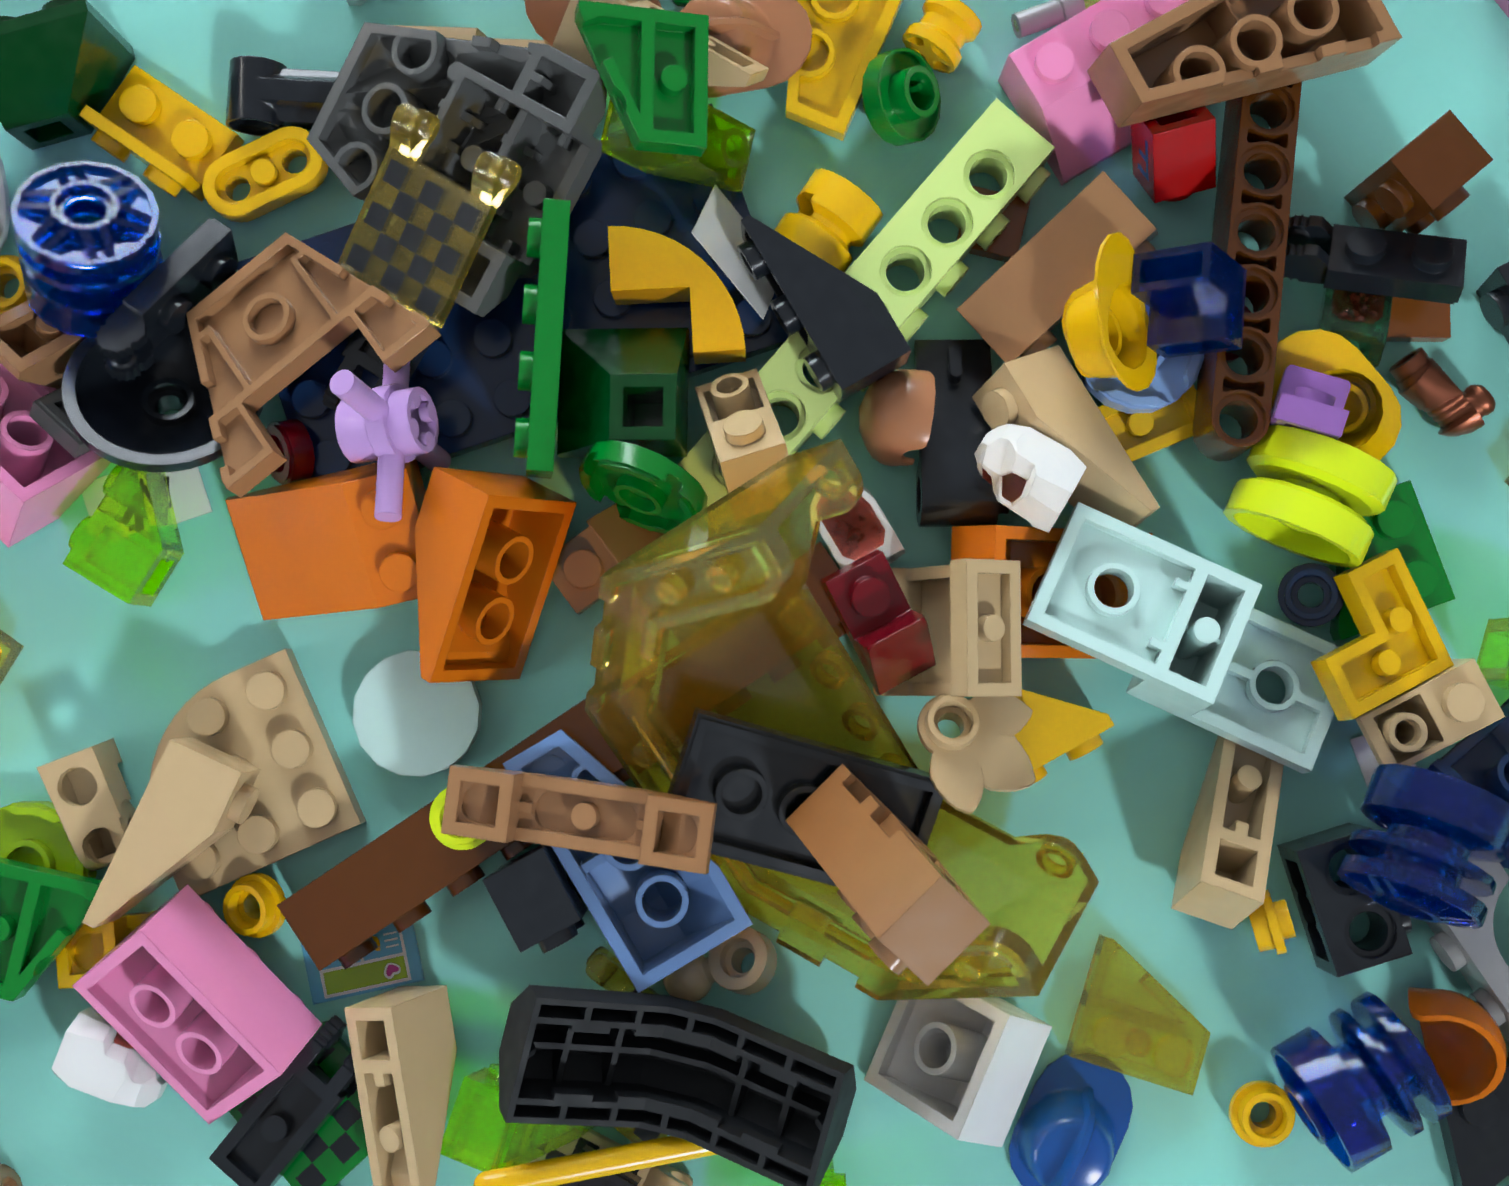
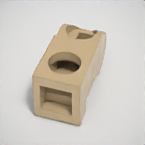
M114 738L36 767L75 854L84 867L90 871H97L110 865L135 812V808L130 802L131 796L118 767V763L122 762Z

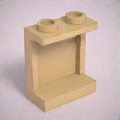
M965 558L950 560L949 565L891 568L911 609L923 614L927 620L936 665L881 695L877 694L873 687L875 695L1022 696L1020 561Z

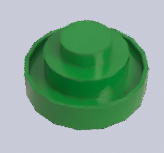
M896 48L881 53L869 62L863 76L862 98L865 114L875 132L884 141L895 146L909 145L928 138L935 131L940 119L941 110L938 81L928 62L920 53L910 48Z

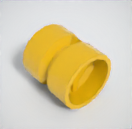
M819 168L814 171L796 197L799 212L785 213L774 230L845 273L852 263L849 248L851 246L863 247L881 221L883 214L871 197L858 186L830 170Z

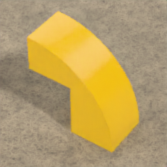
M608 226L610 288L616 305L690 302L695 364L746 362L744 332L734 301L723 282L703 259L689 248L659 233L627 226Z

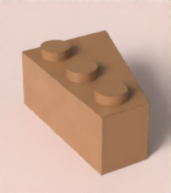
M1102 171L956 310L1004 362L1048 349L1058 340L1051 330L1061 322L1064 305L1070 295L1076 289L1094 280L1095 263L1100 245L1107 235L1120 232L1126 236L1135 250L1138 265H1140L1156 250L1150 241L1158 235L1157 228L1111 178Z
M841 764L785 820L838 887L837 894L855 913L852 916L853 920L871 939L868 942L870 948L895 974L900 975L908 967L923 983L929 986L991 924L936 855L844 764Z

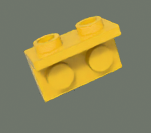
M136 65L130 70L101 113H98L88 105H85L79 113L80 117L97 130L90 139L123 163L132 154L148 165L142 175L174 198L183 189L202 202L205 198L202 190V181L208 166L215 159L241 147L244 143L237 133Z

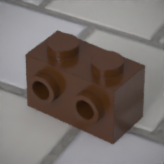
M1448 110L1344 196V198L1352 206V215L1360 227L1398 232L1405 230L1407 233L1419 234L1435 220L1437 222L1470 196L1463 185L1493 161V158L1453 112Z

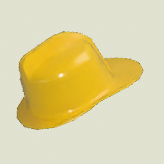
M1116 232L1108 234L1100 245L1095 263L1094 280L1072 292L1064 305L1061 322L1070 354L1078 372L1082 376L1087 378H1118L1126 388L1138 392L1148 388L1155 377L1157 365L1156 340L1145 307L1140 269L1135 250L1126 236Z
M1322 329L1297 331L1277 343L1272 406L1284 370L1289 365H1296L1348 380L1351 388L1344 410L1350 412L1342 436L1338 441L1358 448L1372 457L1381 460L1395 445L1402 427L1401 405L1390 385L1362 352L1342 335Z

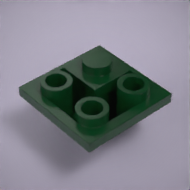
M52 0L44 4L42 10L18 17L0 16V122L3 128L31 150L92 134L95 128L80 117L79 113L85 105L101 113L135 60L132 46L87 0Z
M688 327L563 329L559 377L557 455L560 458H583L588 449L596 442L616 440L639 445L664 457H687L690 335Z

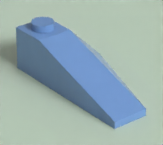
M562 729L503 763L506 770L627 786ZM551 846L638 993L753 925L752 920L720 866L711 858L709 873L699 874L638 864L636 859Z

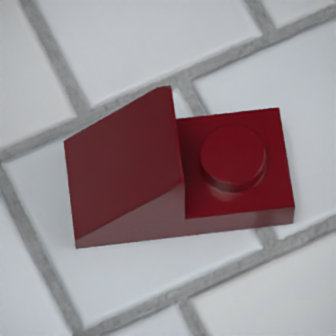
M875 550L820 580L877 694L881 695L936 665L927 620L923 614L911 609L882 551Z

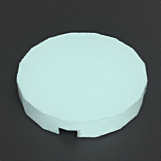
M407 650L384 658L365 675L354 697L352 722L360 746L377 765L397 775L425 777L450 768V765H455L469 751L481 730L482 702L475 681L429 683L422 679L420 651Z

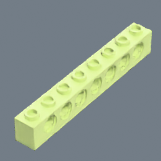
M996 98L853 262L845 274L878 293L905 340L908 342L929 316L921 310L925 303L936 291L945 298L970 268L962 261L969 254L971 248L977 243L986 251L996 236H999L1010 223V220L1002 214L1016 196L1027 204L1047 181L1051 173L1044 166L1055 147ZM975 173L990 174L997 180L1000 192L994 195L980 194L972 187L969 177ZM936 219L949 220L958 230L959 228L961 229V238L952 243L939 242L930 234L928 224ZM894 266H907L917 274L919 286L910 291L898 290L889 283L886 272ZM798 332L789 336L758 372L771 407L785 406L792 410L797 417V427L791 433L783 436L793 474L805 460L797 451L813 433L821 440L824 439L846 412L839 405L840 401L832 388L822 392L818 387L813 386L806 380L803 374V368L805 367L803 358L811 353ZM869 386L862 389L861 391L864 392ZM707 431L688 452L687 457H684L678 465L683 467L700 483L708 496L707 509L701 519V523L720 539L730 529L737 535H740L754 519L737 523Z

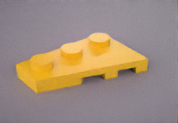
M797 0L807 12L813 30L811 50L803 66L788 79L786 118L841 141L844 140L862 98L864 73L869 62L881 53L903 0Z

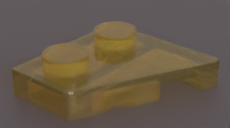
M1099 934L1065 1053L1072 1058L1193 1096L1211 1033L1114 939Z

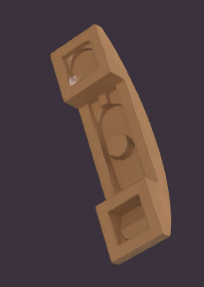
M450 765L441 833L501 843L511 841L534 843L636 859L638 864L707 874L709 873L717 803L653 790L570 777Z

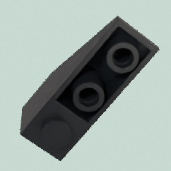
M748 215L741 219L742 239L744 242L737 246L739 255L755 281L764 276L766 277L777 296L776 299L770 302L771 308L788 336L796 332L800 334L811 353L803 358L804 363L814 382L822 392L832 388L838 400L842 402L907 364L911 348L877 292L752 216Z

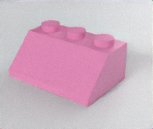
M1100 0L1008 55L998 82L1020 118L1055 147L1047 162L1061 185L1132 144L1131 125L1121 128L1117 127L1087 70L1109 43L1189 0Z
M0 363V540L9 548L59 519L111 462L100 457L92 450L76 459L29 416L33 401L57 389L20 381Z
M188 884L154 911L72 985L208 1124H211L281 1076L323 1025L305 1006L303 1001L287 988L261 961L258 954L249 948L215 913L214 909L202 900Z

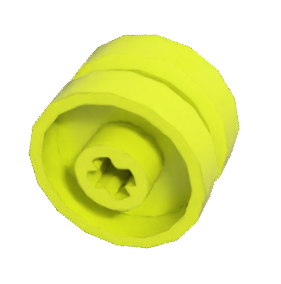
M1269 425L1265 436L1251 447L1246 458L1248 465L1257 477L1242 478L1235 483L1223 511L1224 515L1243 531L1288 552L1340 567L1355 568L1362 565L1374 537L1371 526L1362 516L1378 515L1385 511L1398 481L1395 473L1380 460L1358 448L1331 437L1300 428Z

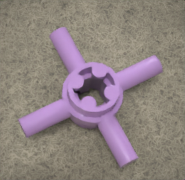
M410 361L396 373L386 364H383L382 386L372 389L349 370L336 372L329 384L332 393L341 399L335 413V432L343 454L350 462L356 464L377 461L374 518L382 522H397L402 518L405 463L416 459L431 472L434 466L449 468L451 464L449 453L437 444L439 424L436 408L430 395L419 386L409 388Z

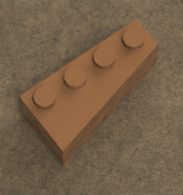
M1189 0L1109 43L1087 70V73L1117 127L1121 128L1366 66L1399 41L1402 36L1382 0Z

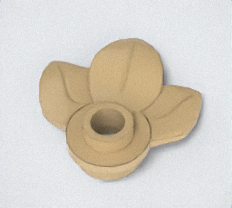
M944 694L932 698L924 705L917 720V733L923 746L932 753L929 767L930 780L935 790L946 803L960 812L973 814L981 801L984 788L989 791L1007 793L1023 790L1034 784L1036 777L1030 758L1014 736L1029 721L1033 713L1029 706L1014 696L974 697L968 700L964 697H951V695L945 696ZM942 720L955 722L960 729V735L955 738L944 736L938 728V722Z

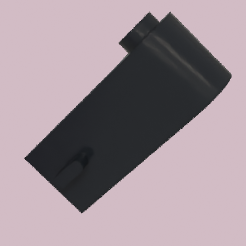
M984 339L915 340V369L930 371L935 377L936 390L930 439L925 448L919 449V462L916 474V515L918 526L997 525L998 515L1008 514L1010 509L997 501L992 485L980 475L974 455L985 435L991 431L990 426L985 421L972 398L992 376L990 346Z

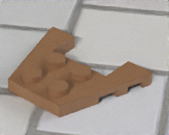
M285 232L186 313L200 381L209 390L214 414L208 419L213 440L221 445L225 466L219 468L226 489L242 498L287 461L257 416L256 411L358 328L382 362L395 373L441 336L440 332L421 314L414 310L412 312L397 303L388 294L356 278L344 267Z

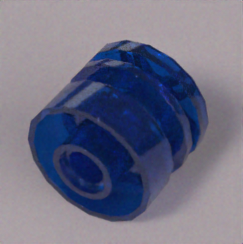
M89 160L53 164L33 173L15 191L10 207V215L29 307L45 324L68 335L88 338L97 337L96 331L100 330V325L104 326L106 324L105 320L123 304L122 300L164 261L160 250L162 244V236L159 229L160 213L153 192L138 176L113 164Z
M1380 764L1373 771L1360 810L1366 818L1385 831L1356 829L1353 831L1348 844L1360 855L1347 854L1344 856L1339 865L1337 875L1343 882L1371 897L1380 905L1405 916L1460 928L1477 929L1483 927L1488 909L1476 897L1493 895L1497 884L1491 875L1470 861L1498 863L1506 859L1509 851V804L1478 786L1447 774L1408 765Z
M1368 991L1353 999L1350 1003L1353 1017L1341 1008L1331 1012L1328 1016L1331 1030L1338 1044L1336 1047H1333L1318 1031L1308 1026L1274 1046L1270 1051L1274 1064L1285 1084L1283 1086L1285 1093L1296 1113L1313 1137L1321 1145L1325 1144L1340 1164L1351 1173L1392 1150L1391 1140L1382 1120V1117L1385 1115L1401 1131L1413 1137L1424 1130L1421 1115L1435 1124L1453 1113L1449 1095L1423 1045L1409 1027L1379 997Z

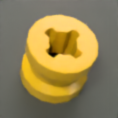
M926 0L922 7L923 17L919 22L909 25L903 34L902 41L906 48L920 53L932 69L949 74L954 72L962 58L960 50L964 44L973 42L976 39L982 25L977 15L960 0Z

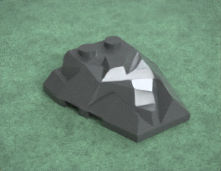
M364 22L306 139L352 196L363 200L369 208L373 201L377 204L382 203L390 209L395 202L399 190L382 180L391 159L397 162L401 161L416 170L407 191L414 197L419 198L426 180L432 183L436 182L451 191L442 212L449 218L454 220L462 201L467 204L471 203L486 212L487 215L478 234L472 231L470 233L458 226L450 245L467 255L459 276L453 273L450 275L439 268L432 285L429 286L472 313L484 317L509 296L517 279L532 278L539 272L540 259L527 258L526 252L529 217L542 218L543 199L571 200L570 214L602 154V142L596 139L593 134L605 114L607 90L597 70L548 44L529 42L527 48L499 44V42L491 37L473 35L472 41L446 38L434 30ZM400 188V191H402L405 194L407 193L406 191ZM423 205L416 222L413 223L410 220L408 222L412 225L417 224L427 230L434 212L440 215L442 213L438 210L433 211ZM396 215L389 233L383 230L382 232L386 236L389 234L400 240L407 221ZM431 236L423 255L435 262L442 244L448 247L450 245L446 242L441 243ZM404 247L403 250L413 260L415 253ZM416 252V254L419 255L420 257L423 256V255L420 254L419 252Z

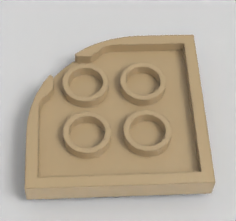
M283 649L226 674L198 691L174 716L157 747L150 779L169 739L186 737L197 739L261 769L253 785L259 789V796L248 818L241 825L235 823L233 829L173 875L179 891L188 884L201 896L366 822L292 649Z

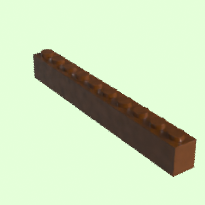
M817 543L484 767L505 769L503 766L504 762L562 729L623 783L646 768L639 758L645 752L661 743L665 751L669 753L684 743L695 707L707 711L714 707L718 714L725 715L752 697L745 685L766 671L774 682L803 663L805 659L799 652L800 648L818 636L828 646L846 634L820 582L821 579L836 572L839 568L822 543ZM432 801L279 903L277 907L319 971L337 959L343 968L347 969L378 948L371 936L391 923L398 933H401L432 912L425 901L444 887H447L452 897L456 896L485 876V873L479 866L480 863L499 850L506 861H508L533 843L521 841L501 843L486 840L473 849H451L443 845L432 832L429 821Z

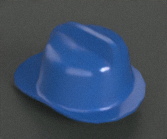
M1085 1051L1064 1054L1047 1065L1032 1089L1023 1112L1013 1130L1009 1144L1011 1169L1022 1186H1100L1110 1173L1112 1163L1127 1132L1133 1109L1130 1086L1121 1070L1104 1056Z

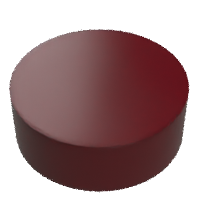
M298 419L271 422L266 429L287 459L285 463L271 473V476L282 485L311 478L315 464L314 449L304 424Z

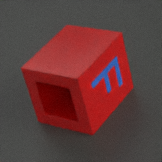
M1205 106L1131 125L1133 175L1154 203L1181 201L1190 197L1192 193L1216 187V118Z

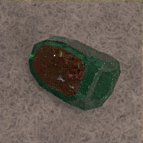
M1325 288L1317 329L1342 335L1355 345L1375 368L1379 367L1386 345L1393 297Z

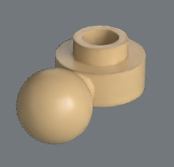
M748 927L711 949L707 958L701 955L663 978V983L670 996L693 1002L704 998L714 982L737 994H754L764 989L775 974L777 967L776 949L767 936ZM753 953L754 964L749 971L743 973L741 969L742 961L746 955Z

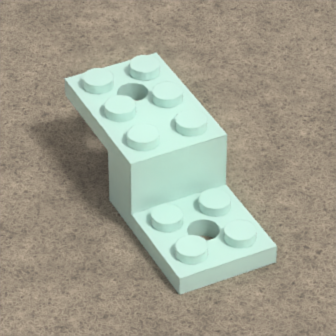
M1080 502L1076 504L1022 625L1133 675L1126 690L1127 694L1302 774L1312 771L1335 714L1310 662L1339 646L1253 608L1262 584ZM1105 574L1114 575L1125 583L1128 590V599L1124 606L1118 608L1109 607L1097 598L1094 585L1098 576ZM1261 671L1274 672L1283 680L1286 693L1280 704L1268 703L1258 694L1256 679Z

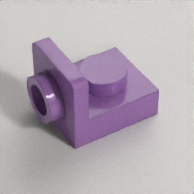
M1296 365L1287 366L1271 409L1269 425L1300 428L1338 440L1342 436L1350 412L1344 410L1351 388L1350 382Z

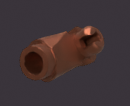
M1422 347L1412 351L1389 369L1396 379V384L1399 387L1398 393L1419 410L1427 412L1435 422H1438V425L1441 427L1438 431L1440 435L1456 437L1472 433L1485 425L1482 417L1489 415L1495 409L1496 402L1484 386L1470 385L1462 392L1435 360L1427 355Z

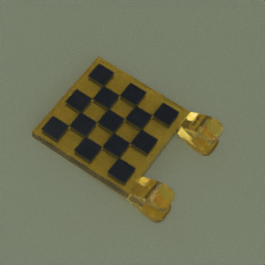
M402 103L397 107L392 117L389 148L337 264L344 267L350 274L366 284L373 285L388 294L397 303L412 312L414 310L421 314L435 327L443 328L498 207L517 186L522 175V169L517 162L506 156H498L493 152L485 151L479 155L474 165L470 192L417 160L436 138L440 129V120L426 109H418L411 104Z

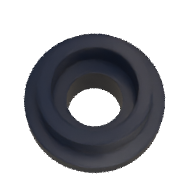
M1306 563L1291 569L1282 578L1278 588V602L1282 612L1292 622L1306 627H1316L1331 621L1339 613L1344 602L1333 579L1337 574L1328 567L1316 563ZM1305 584L1319 586L1324 596L1322 603L1316 607L1302 605L1298 599L1299 589Z

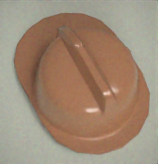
M691 0L680 11L709 15V35L769 68L763 81L747 87L708 86V98L760 90L783 83L803 66L811 50L813 30L806 10L797 0Z

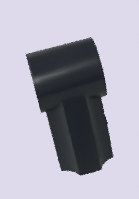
M234 57L230 60L226 126L234 131L254 136H264L286 126H296L311 130L339 72L288 69L282 63L264 57Z

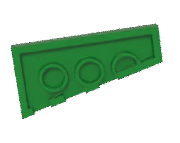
M544 198L542 218L529 217L526 257L540 259L538 285L524 284L522 324L535 325L534 351L520 350L518 391L531 392L530 417H516L513 457L527 458L526 477L551 479L554 471L571 200Z

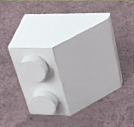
M910 970L864 1080L956 1140L1002 1147L1052 1026L997 996L944 973H941L927 986Z

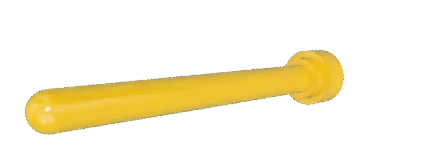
M666 1136L483 1171L477 1175L473 1186H558L717 1154L685 1139Z

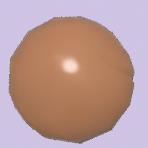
M896 369L869 385L859 406V432L868 452L879 463L887 466L913 465L915 459L905 457L903 454L908 451L923 449L927 446L932 428L936 396L935 377L930 371Z

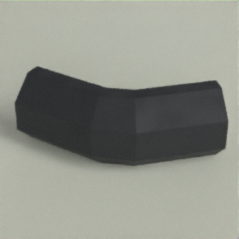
M529 985L511 1002L499 1049V1109L505 1123L641 1128L685 1139L784 1186H820L843 1137L857 1089L854 1065L722 1008L661 994Z

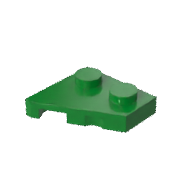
M0 857V999L15 1001L26 995L84 925L82 921L102 880Z

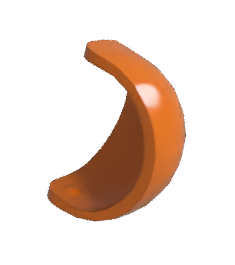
M1409 987V1010L1412 1018L1420 1021L1429 1070L1432 1100L1441 1106H1457L1482 1099L1494 1091L1503 1079L1506 1070L1507 1052L1506 1043L1493 1017L1482 1005L1461 993L1444 989Z

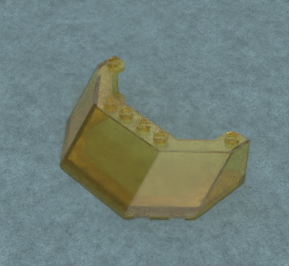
M841 438L786 456L616 564L600 577L598 598L604 601L602 621L594 628L590 665L596 668L594 686L586 694L585 712L637 788L668 793L695 707L918 769L806 586L821 520L847 513L859 501L863 493L861 473ZM943 799L927 847L936 855L991 924L927 986L908 967L900 975L895 974L873 952L868 945L871 939L853 920L852 916L855 913L837 894L838 887L711 854L710 857L720 866L747 914L780 932L776 940L778 944L818 967L826 958L859 977L855 988L877 1001L1039 996L1099 883L1083 853L1069 839L1052 834L1014 837L973 814H965L954 809Z

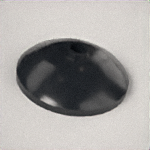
M188 324L179 333L170 334L153 349L154 364L147 371H141V376L135 377V380L130 379L128 382L126 380L119 382L117 378L112 379L111 374H107L103 359H105L102 352H99L95 337H97L96 331L100 330V326L86 336L74 350L63 374V405L69 423L76 435L97 455L122 467L146 472H175L192 469L223 456L221 445L213 440L208 418L214 413L209 390L200 381ZM263 406L256 411L258 417L261 415ZM170 410L179 411L174 414H164L165 412Z

